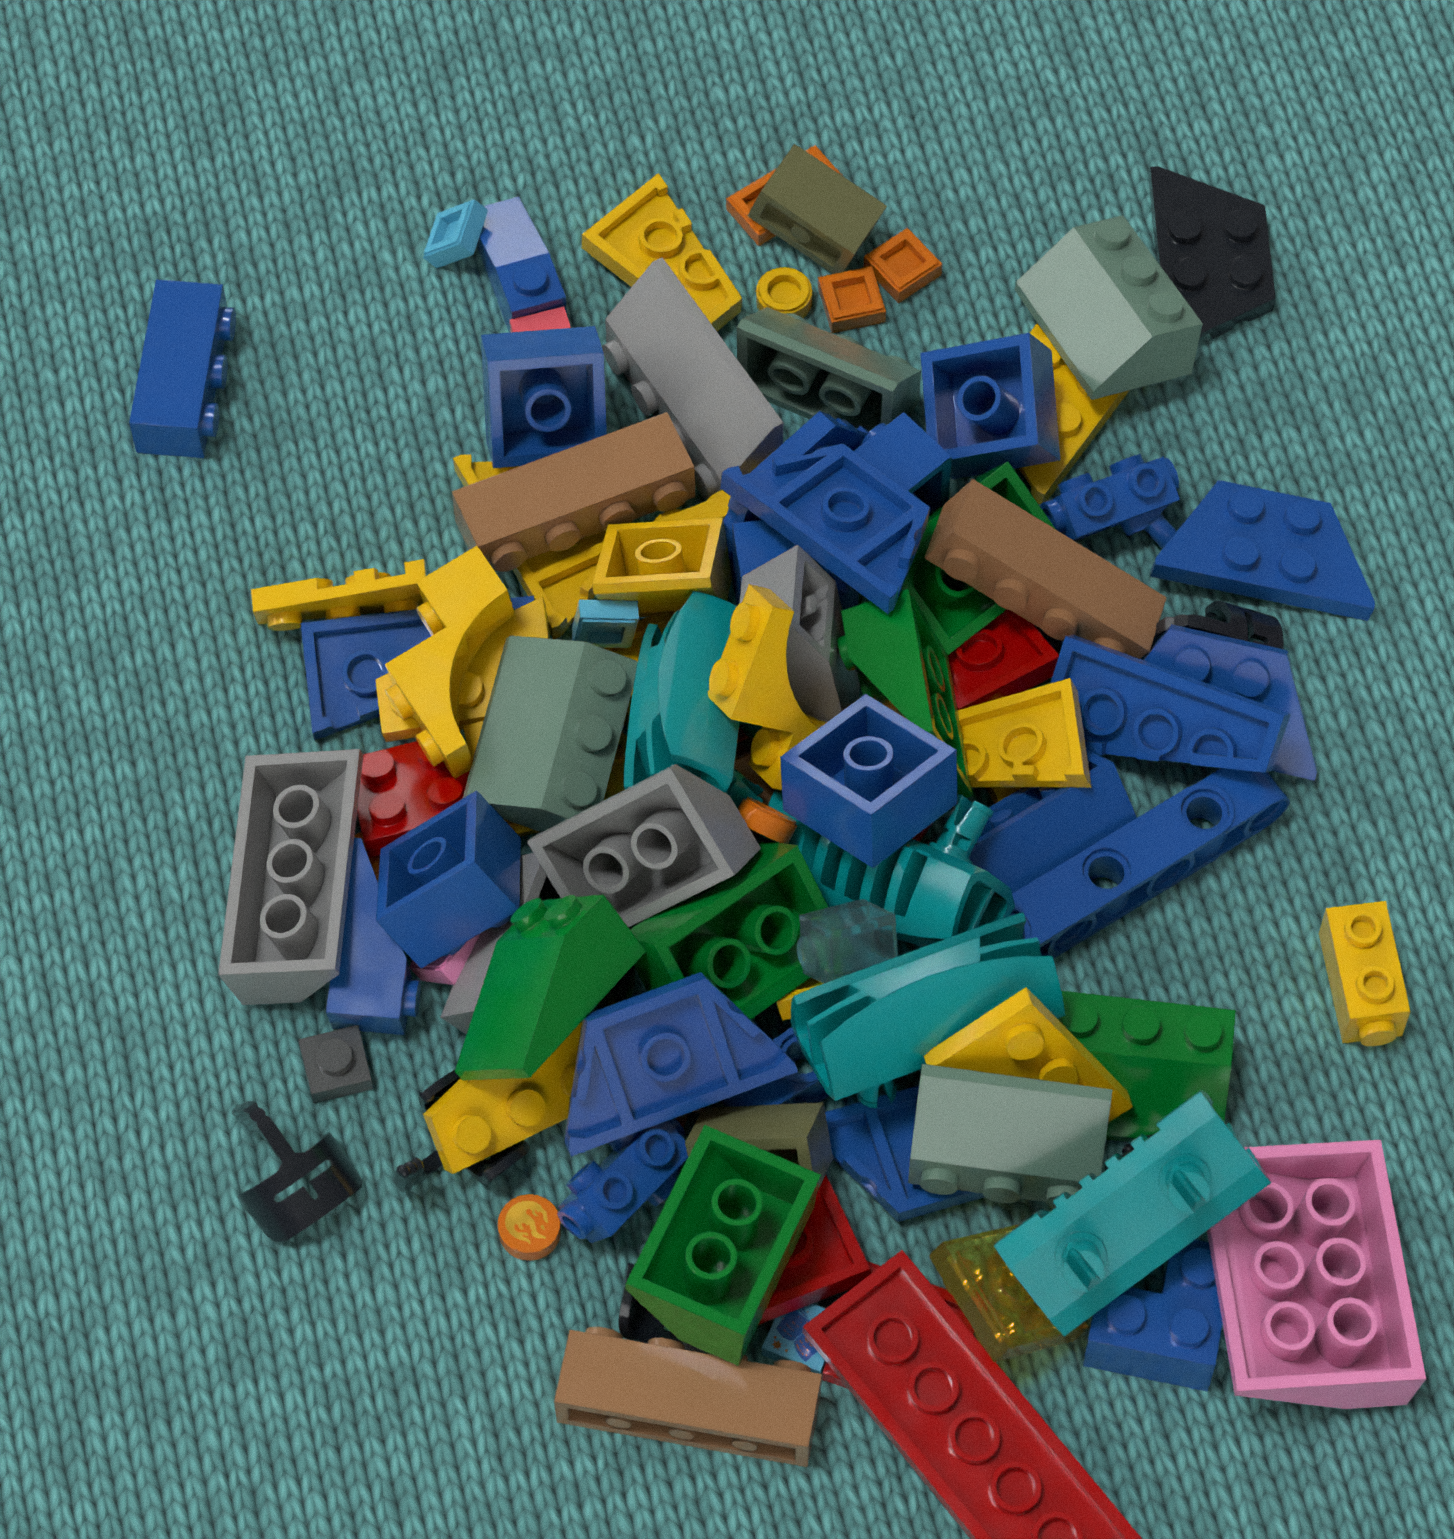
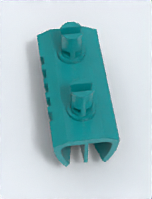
M693 591L680 611L678 610L673 614L663 634L658 625L648 623L640 648L631 699L624 764V789L676 764L728 794L737 809L743 798L750 797L763 802L757 795L763 792L764 789L759 785H755L734 769L739 728L748 737L754 738L755 734L763 726L730 719L708 697L710 673L714 664L721 659L731 633L730 622L732 614L737 607L736 605L709 594Z
M774 790L768 806L796 821L797 828L789 844L798 845L828 907L867 928L925 947L1008 917L1015 907L1011 888L987 870L973 865V862L969 860L970 854L989 817L994 812L975 800L972 803L963 795H957V804L953 807L936 843L929 842L926 845L911 839L877 866L871 868L783 811L782 790ZM759 834L758 842L761 840L776 842L766 836Z
M1024 913L1008 916L793 996L791 1002L792 1029L804 1056L826 1093L834 1101L857 1093L858 1100L863 1105L869 1108H877L878 1091L881 1085L892 1103L897 1094L894 1079L920 1070L922 1064H926L924 1055L932 1048L1025 987L1056 1018L1065 1016L1063 997L1053 956H1041L1040 941L1037 937L1023 939V930L1026 923Z
M1203 1090L1197 1092L1158 1121L1156 1125L1160 1130L1150 1138L1141 1134L1131 1141L1130 1144L1134 1150L1126 1156L1122 1157L1115 1153L1107 1159L1105 1165L1108 1169L1099 1176L1090 1172L1079 1180L1082 1188L1075 1194L1071 1195L1064 1191L1053 1200L1056 1208L1052 1211L1039 1210L994 1244L995 1249L1008 1268L1063 1336H1066L1271 1184L1269 1177L1254 1153L1249 1148L1245 1150L1237 1139L1230 1123L1225 1124L1212 1107V1099Z

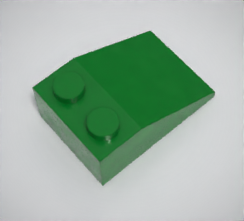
M909 588L900 592L894 610L888 614L871 601L842 610L845 635L838 637V648L846 669L849 672L857 670L863 695H869L956 749L957 795L960 794L966 798L973 796L948 655Z
M604 894L581 897L568 895L560 899L549 900L535 898L523 904L513 913L510 919L513 925L496 942L455 1068V1072L461 1080L530 1078L646 952Z

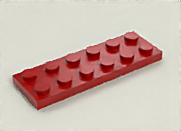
M903 1250L803 1326L802 1333L970 1539H1142Z

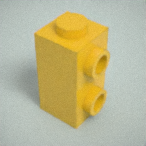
M1386 901L1326 908L1319 931V938L1342 1044L1361 1042L1364 1046H1380L1390 1043L1396 1037L1403 1036L1411 1010Z

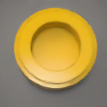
M789 267L775 268L766 272L759 279L756 287L758 311L769 307L783 314L792 313L804 318L809 313L812 305V286L809 279L802 272Z

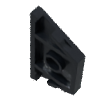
M1159 166L1150 167L1148 181L1156 261L1203 323L1200 338L1209 334L1214 339L1231 331L1239 322L1252 321L1273 311L1275 289L1265 205Z

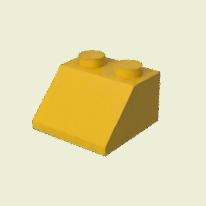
M723 517L608 524L592 583L594 595L598 600L638 601L639 617L650 616L657 612L680 611L693 591L709 594L727 601L732 582V573Z

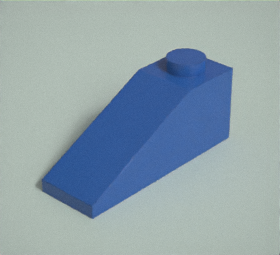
M519 196L484 206L488 209V213L477 247L508 332L511 333L510 319L563 306L567 313L566 296L549 251Z
M354 838L339 975L330 981L326 1014L332 1029H343L358 1025L359 1031L405 1035L407 1016L417 1017L421 983L420 980H412L403 949L376 922L378 882L362 839Z

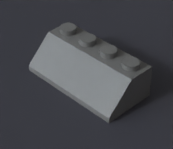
M663 257L652 262L606 317V343L602 345V349L612 371L616 375L624 373L632 384L633 397L643 414L646 416L653 414L655 417L666 412L668 413L694 465L695 486L705 499H708L714 493L722 490L720 489L721 476L724 470L729 467L739 466L743 475L748 474L783 444V421Z
M360 749L245 756L218 976L242 1005L300 1003L339 975L363 763V753Z

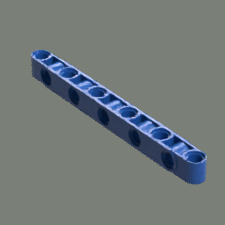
M1220 768L1012 893L1015 907L1010 916L1023 912L1026 919L1023 939L1037 937L1040 941L1041 956H1053L1054 959L1274 823L1286 811L1290 800L1268 772ZM1203 818L1210 821L1214 827L1201 829L1194 826L1190 820ZM1098 877H1106L1113 880L1117 886L1110 889L1096 886L1091 880ZM792 1027L773 1039L793 1061L799 1059L807 1060ZM814 1071L810 1073L791 1074L724 1099L721 1103L724 1107L819 1103L829 1097V1095L824 1090Z

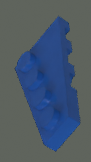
M534 595L510 598L513 609L516 610L534 601ZM416 609L301 623L314 740L380 717L375 679L388 673L385 667L386 663L432 636Z
M1076 635L1065 636L1051 683L1071 678L1078 690L1086 749L1097 755L1108 754L1136 757V759L1164 760L1190 763L1197 766L1267 773L1273 770L1291 715Z

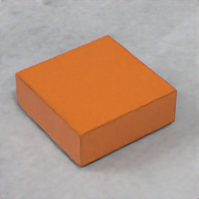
M908 228L864 256V267L872 266L877 282L898 304L942 275V263Z
M872 266L818 277V291L831 333L886 322V309Z

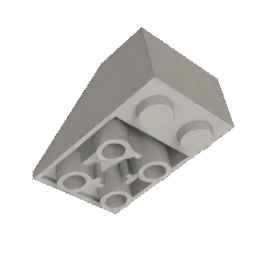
M799 545L743 575L740 603L743 601L748 585L751 584L772 590L795 611L788 633L786 663L790 686L801 710L818 720L828 722L858 700L860 685L857 670L849 672L846 669L837 643L838 637L844 636L845 632L841 613L843 609L835 580Z

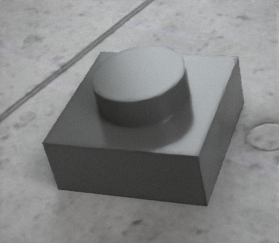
M358 1025L298 1039L313 1104L373 1089Z

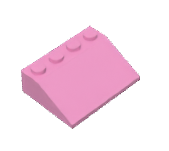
M1381 1140L1244 1147L1245 1150L1249 1148L1254 1153L1269 1177L1271 1184L1207 1230L1234 1395L1339 1409L1407 1405L1426 1380Z

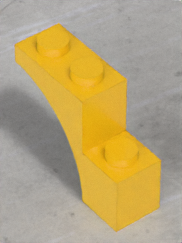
M478 546L473 547L416 582L423 600V604L416 607V610L432 636L385 664L393 684L385 690L391 704L403 721L413 716L422 732L415 735L422 751L433 766L443 761L454 779L469 771L473 762L468 746L461 735L458 717L459 696L465 673L474 655L485 640L499 626L515 615L507 588Z
M749 584L742 603L735 608L730 622L731 633L721 659L712 667L709 677L708 697L730 719L763 726L753 738L751 758L748 765L771 788L782 790L780 757L827 722L805 714L798 705L790 686L787 673L786 649L789 628L795 611L772 590Z

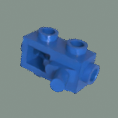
M1137 454L1110 465L1109 469L1112 476L1093 482L1089 472L1058 484L1057 486L1061 494L1040 504L1041 509L1055 529L1074 541L1120 525L1127 536L1145 530L1163 549L1177 531L1161 512L1167 506L1180 500L1177 492L1179 478L1173 463L1168 458L1163 456L1144 463L1142 455Z
M673 1118L609 1142L608 1144L613 1148V1151L599 1165L594 1160H591L567 1182L566 1186L572 1192L558 1206L560 1211L557 1213L564 1227L577 1238H587L590 1243H594L611 1237L646 1200L653 1206H657L670 1195L682 1171L680 1170L682 1163L688 1158L686 1140L684 1139L686 1133L682 1125Z

